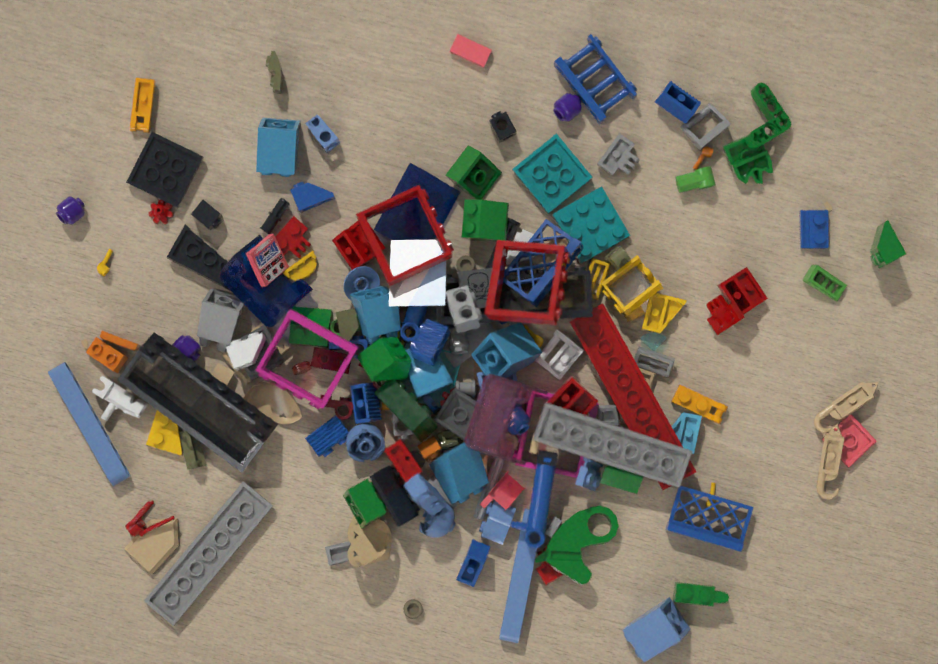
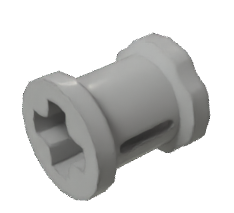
M475 380L461 383L456 381V388L467 396L475 397Z

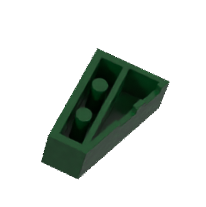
M395 380L386 381L375 394L422 443L438 428L430 417L431 411L425 405L421 407L417 403L419 399L412 392L408 394L405 391L407 387L400 380L397 382Z

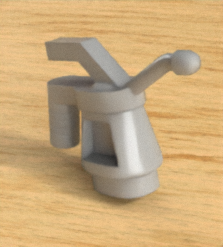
M448 324L453 326V328L449 329V349L451 354L468 353L470 344L466 335L467 331L457 333L455 325Z

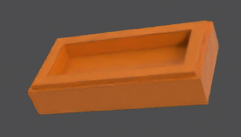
M101 331L100 338L135 352L140 348L139 344Z

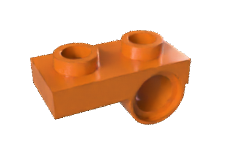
M97 337L86 351L88 355L117 374L128 359L126 355Z
M434 436L417 445L427 462H433L443 453Z

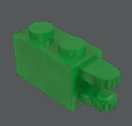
M682 582L674 583V602L713 606L714 603L724 604L730 599L727 593L716 591L714 586Z

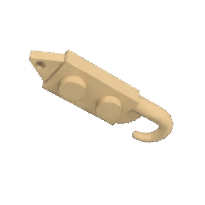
M862 381L833 401L815 416L814 425L816 429L822 433H829L832 427L828 429L823 428L820 424L823 418L830 415L835 420H843L873 400L878 382L863 383Z
M835 424L828 434L825 433L816 485L819 496L827 500L835 498L839 493V488H836L833 494H827L824 491L825 481L836 479L839 473L845 437H842L838 424Z

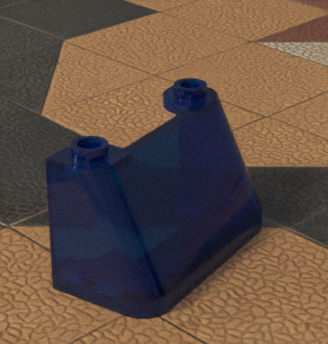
M259 234L232 256L220 271L219 277L265 326L274 327L287 315L290 309H294L313 289L302 279H297L292 283L283 273L266 287L260 286L246 256L248 251L264 239Z

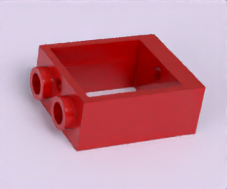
M401 439L384 450L406 483L416 474L423 472Z

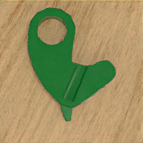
M594 506L578 511L558 528L552 536L546 551L534 559L535 562L546 561L556 571L580 585L587 584L592 577V572L582 561L581 549L588 546L606 544L614 538L619 526L617 516L609 508L603 506ZM600 514L608 519L610 522L608 534L599 537L590 532L588 520L591 516Z

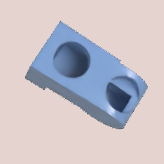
M318 114L305 123L326 153L340 144L338 137Z

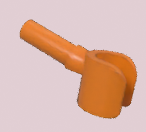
M708 146L704 147L693 168L697 170L704 157L711 158L714 149Z

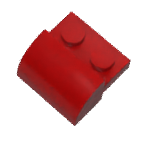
M358 221L332 239L352 270L366 265L375 258ZM372 229V231H373V233H374V235H375V237H376V239H377V241H378V244H379L381 250L383 251V250L385 249V246L383 245V243L381 242V240L378 238V236L376 235V233H375L374 230Z
M747 267L717 286L729 304L735 302L743 315L768 299Z
M572 376L547 401V403L586 415L599 402Z

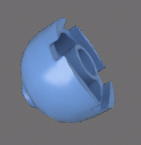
M358 424L347 435L346 447L349 456L358 462H364V460L368 459L373 461L380 457L385 450L383 434L372 424Z
M446 503V506L433 516L425 510L423 517L426 518L424 523L420 522L419 530L422 534L432 538H441L448 532H451L455 527V515L451 506Z

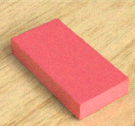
M457 34L450 49V53L483 68L492 52L491 49Z

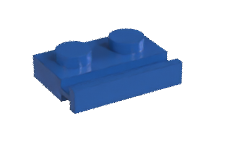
M800 210V249H828V210Z

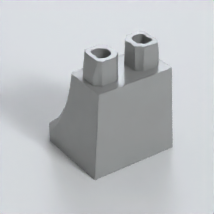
M210 289L201 306L197 332L199 345L209 347L212 340L218 342L217 350L227 351L226 347L234 339L246 303L245 297L219 289Z

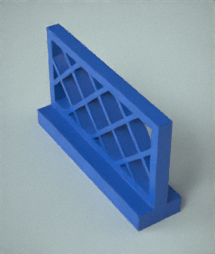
M547 219L528 241L530 243L541 242L544 244L545 241L555 240V245H558L557 239L565 238L570 241L566 246L570 252V262L566 265V270L584 249L579 240L572 238ZM547 226L553 229L554 236L543 238V231ZM520 251L505 269L503 283L528 300L531 305L537 307L553 287L557 259L554 262L546 263L545 254L547 253H526ZM543 255L544 264L533 265L532 256ZM529 257L530 266L519 267L521 258ZM544 268V275L534 278L533 269ZM531 270L532 279L521 280L520 271ZM517 272L518 281L509 282L505 278L509 273ZM532 283L533 288L528 295L522 291L521 284Z
M680 485L666 530L742 552L753 507ZM682 490L690 492L693 500L684 505L680 499ZM702 497H708L712 505L702 510L697 500ZM695 502L699 512L689 516L685 506ZM721 502L727 503L730 511L720 516L716 505ZM713 507L718 517L708 522L703 512ZM683 508L688 518L681 522L673 520L675 512ZM739 508L748 509L746 518L739 521L734 511ZM732 513L736 523L727 527L722 517ZM699 514H702L706 522L701 527L695 526L692 518ZM720 519L725 529L717 533L713 531L710 524ZM739 525L742 531L740 539L732 537L729 529Z

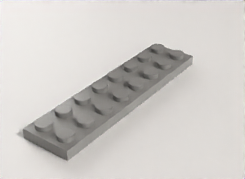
M547 402L544 404L533 436L535 441L678 488L692 454V451Z
M243 481L146 597L144 602L174 626L271 510L273 505Z

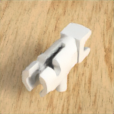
M101 376L100 380L105 384V388L101 391L98 389L92 390L94 394L109 402L101 418L108 421L114 409L117 410L118 408L123 410L124 414L140 418L148 404L140 399L133 403L135 399L133 394L108 378Z

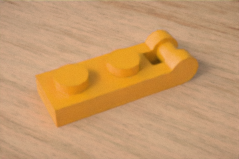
M135 79L130 131L142 130L143 133H150L156 82L153 79ZM138 117L144 118V123H138Z
M680 384L671 401L717 424H721L723 420L721 417L728 409V406ZM711 407L717 408L714 415L709 413Z

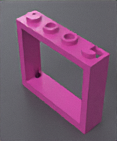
M290 309L255 371L259 372L258 375L268 381L270 378L275 381V385L280 389L286 390L287 388L293 391L292 395L296 398L309 400V405L312 407L324 409L359 347L295 310ZM292 320L349 352L323 399L266 368Z
M532 389L530 393H526L524 404L527 405L526 414L530 419L535 397L549 400L554 394ZM599 403L588 412L589 417L596 419ZM527 430L524 434L517 435L518 442L520 443L518 450H514L512 461H516V466L536 470V463L522 461L528 434ZM579 456L576 472L556 468L555 474L577 478L580 467H584L585 464L583 458L587 457Z

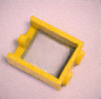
M638 255L601 283L604 288L603 294L608 300L612 298L615 301L614 307L620 314L624 312L627 317L655 293L663 290L661 282L656 280L649 268H646L641 262Z

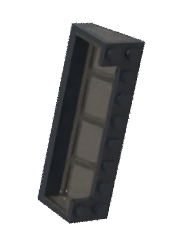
M575 267V271L567 272V281L563 284L565 296L564 300L560 303V308L562 309L560 319L593 317L591 272L586 270V267ZM544 269L536 270L534 278L542 277L545 273ZM529 270L520 271L521 280L532 279ZM446 274L445 291L459 288V279L452 278V274ZM509 274L505 279L509 282L518 281V275ZM503 283L499 310L548 314L552 289L540 304L534 307L528 300ZM532 283L521 284L522 291L528 295L533 288ZM446 293L445 305H437V321L442 325L454 324L447 304ZM479 308L482 317L479 323L505 322L489 320L485 315L486 308Z
M155 332L138 349L118 379L119 382L240 472L244 471L278 425L272 418L266 416L256 406L250 404L241 395L235 393L225 383L219 381L209 371L203 369L194 360L184 355L178 348L172 346Z

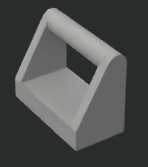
M709 103L686 124H683L681 129L700 151L726 130L731 123ZM712 112L720 123L699 140L689 129Z

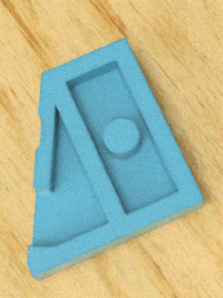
M683 412L672 425V428L683 448L691 450L692 454H694L702 416Z

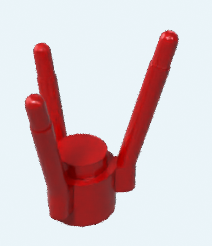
M148 501L125 527L132 536L136 537L139 534L142 537L147 532L174 520L175 517L171 516L144 529L146 524L142 516L154 504V501Z

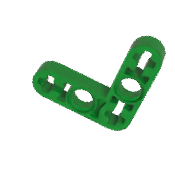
M758 83L751 89L752 98L768 121L746 136V144L751 149H758L791 127L790 118L765 83ZM768 104H771L774 107V112H771L768 109ZM765 128L771 130L772 136L766 134ZM757 136L761 137L758 141L753 140Z

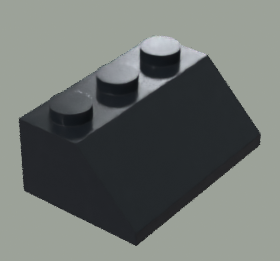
M389 465L369 476L398 527L419 515L417 512L420 509L414 500L410 501L408 497L409 492L404 486L405 483L401 485L398 480L401 476L396 467L391 468Z

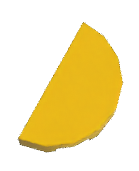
M311 251L282 273L294 281L309 278L317 266V257L314 251Z

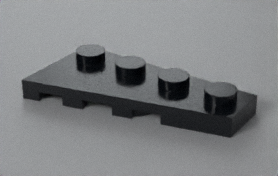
M186 224L167 255V259L233 293L236 292L244 278V275L221 257L216 250L205 243Z

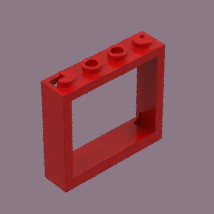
M419 185L356 214L357 220L389 287L452 258V251H454L450 240L446 241L444 234H446L442 223L438 224L435 219L438 216L433 206H429L427 202L429 196L425 189L421 190ZM417 197L444 253L394 276L367 220Z
M497 240L485 315L488 319L557 326L558 319H560V315L562 316L560 303L564 300L565 296L563 284L567 281L568 277L566 265L570 262V252L565 245ZM508 250L558 254L548 314L499 310Z

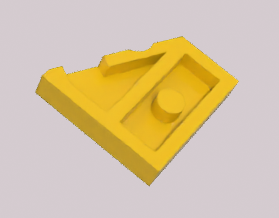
M655 293L648 299L642 330L660 334L686 304L687 300Z
M157 410L146 445L181 456L183 454L178 425Z

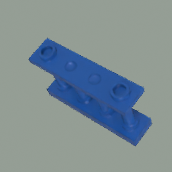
M590 34L587 37L588 45L568 60H563L560 56L554 61V66L596 121L601 124L606 120L607 116L605 114L608 109L628 94L634 99L637 95V89L631 81L628 83L602 49V43L597 36L593 37ZM595 50L601 59L581 74L574 75L571 71L572 65ZM606 64L612 74L591 90H586L582 85L583 81ZM618 80L624 89L604 104L597 105L594 101L595 96Z

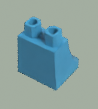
M380 286L350 294L362 333L366 336L369 345H372L380 338L379 335L385 334V338H398L397 331L401 330L398 306H389V288Z
M410 348L406 350L412 360L408 374L418 399L453 384L440 356L434 366L414 359Z

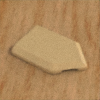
M178 518L147 532L142 537L138 534L124 549L146 570L153 574L179 546ZM153 519V520H150V521L144 526V529H146V528H148V527H150V526H152V525H154V524H156V523H158V522H160V521H162V520H164V519Z

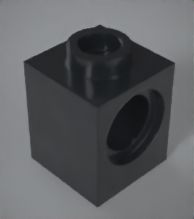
M499 111L491 116L492 119L489 120V124L499 143L516 135L517 131L507 112L502 113ZM504 121L507 124V128L500 130L496 126L497 123Z
M204 200L191 213L195 219L210 231L213 228L216 229L222 222L221 213Z

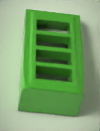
M811 265L803 278L805 283L835 301L839 300L847 286L818 265ZM822 276H824L825 278L823 279L822 283L818 284ZM829 280H830L831 283H830V285L828 286V288L826 289L825 287H826L827 283H828ZM837 284L838 287H837V289L835 290V292H834V294H833L831 291L833 290L834 286Z

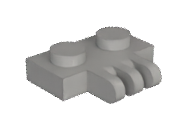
M619 133L597 165L611 175L615 173L617 168L630 175L631 171L626 166L634 169L635 165L630 160L632 159L638 163L640 159L630 152L635 144Z

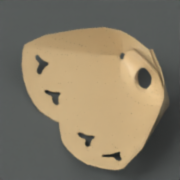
M261 381L256 383L244 396L246 401L256 406L258 410L279 424L294 423L302 418L301 410L290 390L287 388L286 390L280 389L275 385L276 382ZM284 413V415L286 416V418H284V417H281V418H280L279 416ZM240 415V416L238 417L239 419H241V420H243V421H245V422L251 423V422L248 421L246 418H244L242 415Z
M353 517L348 528V539L351 544L347 551L349 562L354 567L388 560L393 539L389 526L384 521L377 519L361 529L359 524L356 525L357 520Z

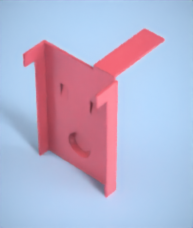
M507 472L480 505L485 508L494 499L507 510L525 488Z

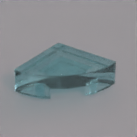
M654 332L647 333L640 338L652 351H655L667 339L664 335Z

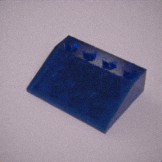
M409 163L391 198L419 185L421 190L425 189L429 196V200H427L429 206H433L438 216L435 219L437 223H442L443 225L461 192L427 171ZM417 197L383 212L374 228L376 234L389 241L436 239Z

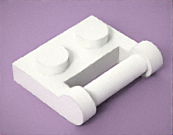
M556 329L553 333L554 336L544 347L542 354L535 362L560 381L584 350ZM560 340L563 341L565 344L549 364L544 361Z

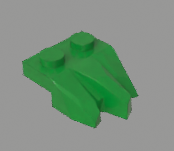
M746 136L722 146L730 167L736 177L743 183H748L749 177L752 176L756 184H763L762 172L773 173L772 161L764 145L758 149H751L747 146ZM757 136L753 140L758 141L761 137Z

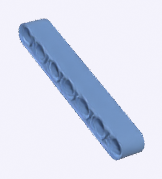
M64 362L48 371L51 380L110 483L115 486L129 478L130 473L67 363Z
M525 508L522 522L527 523L529 509ZM520 530L499 637V640L519 643L537 548L527 545L525 530ZM531 533L529 541L531 543H538L540 535L538 533Z

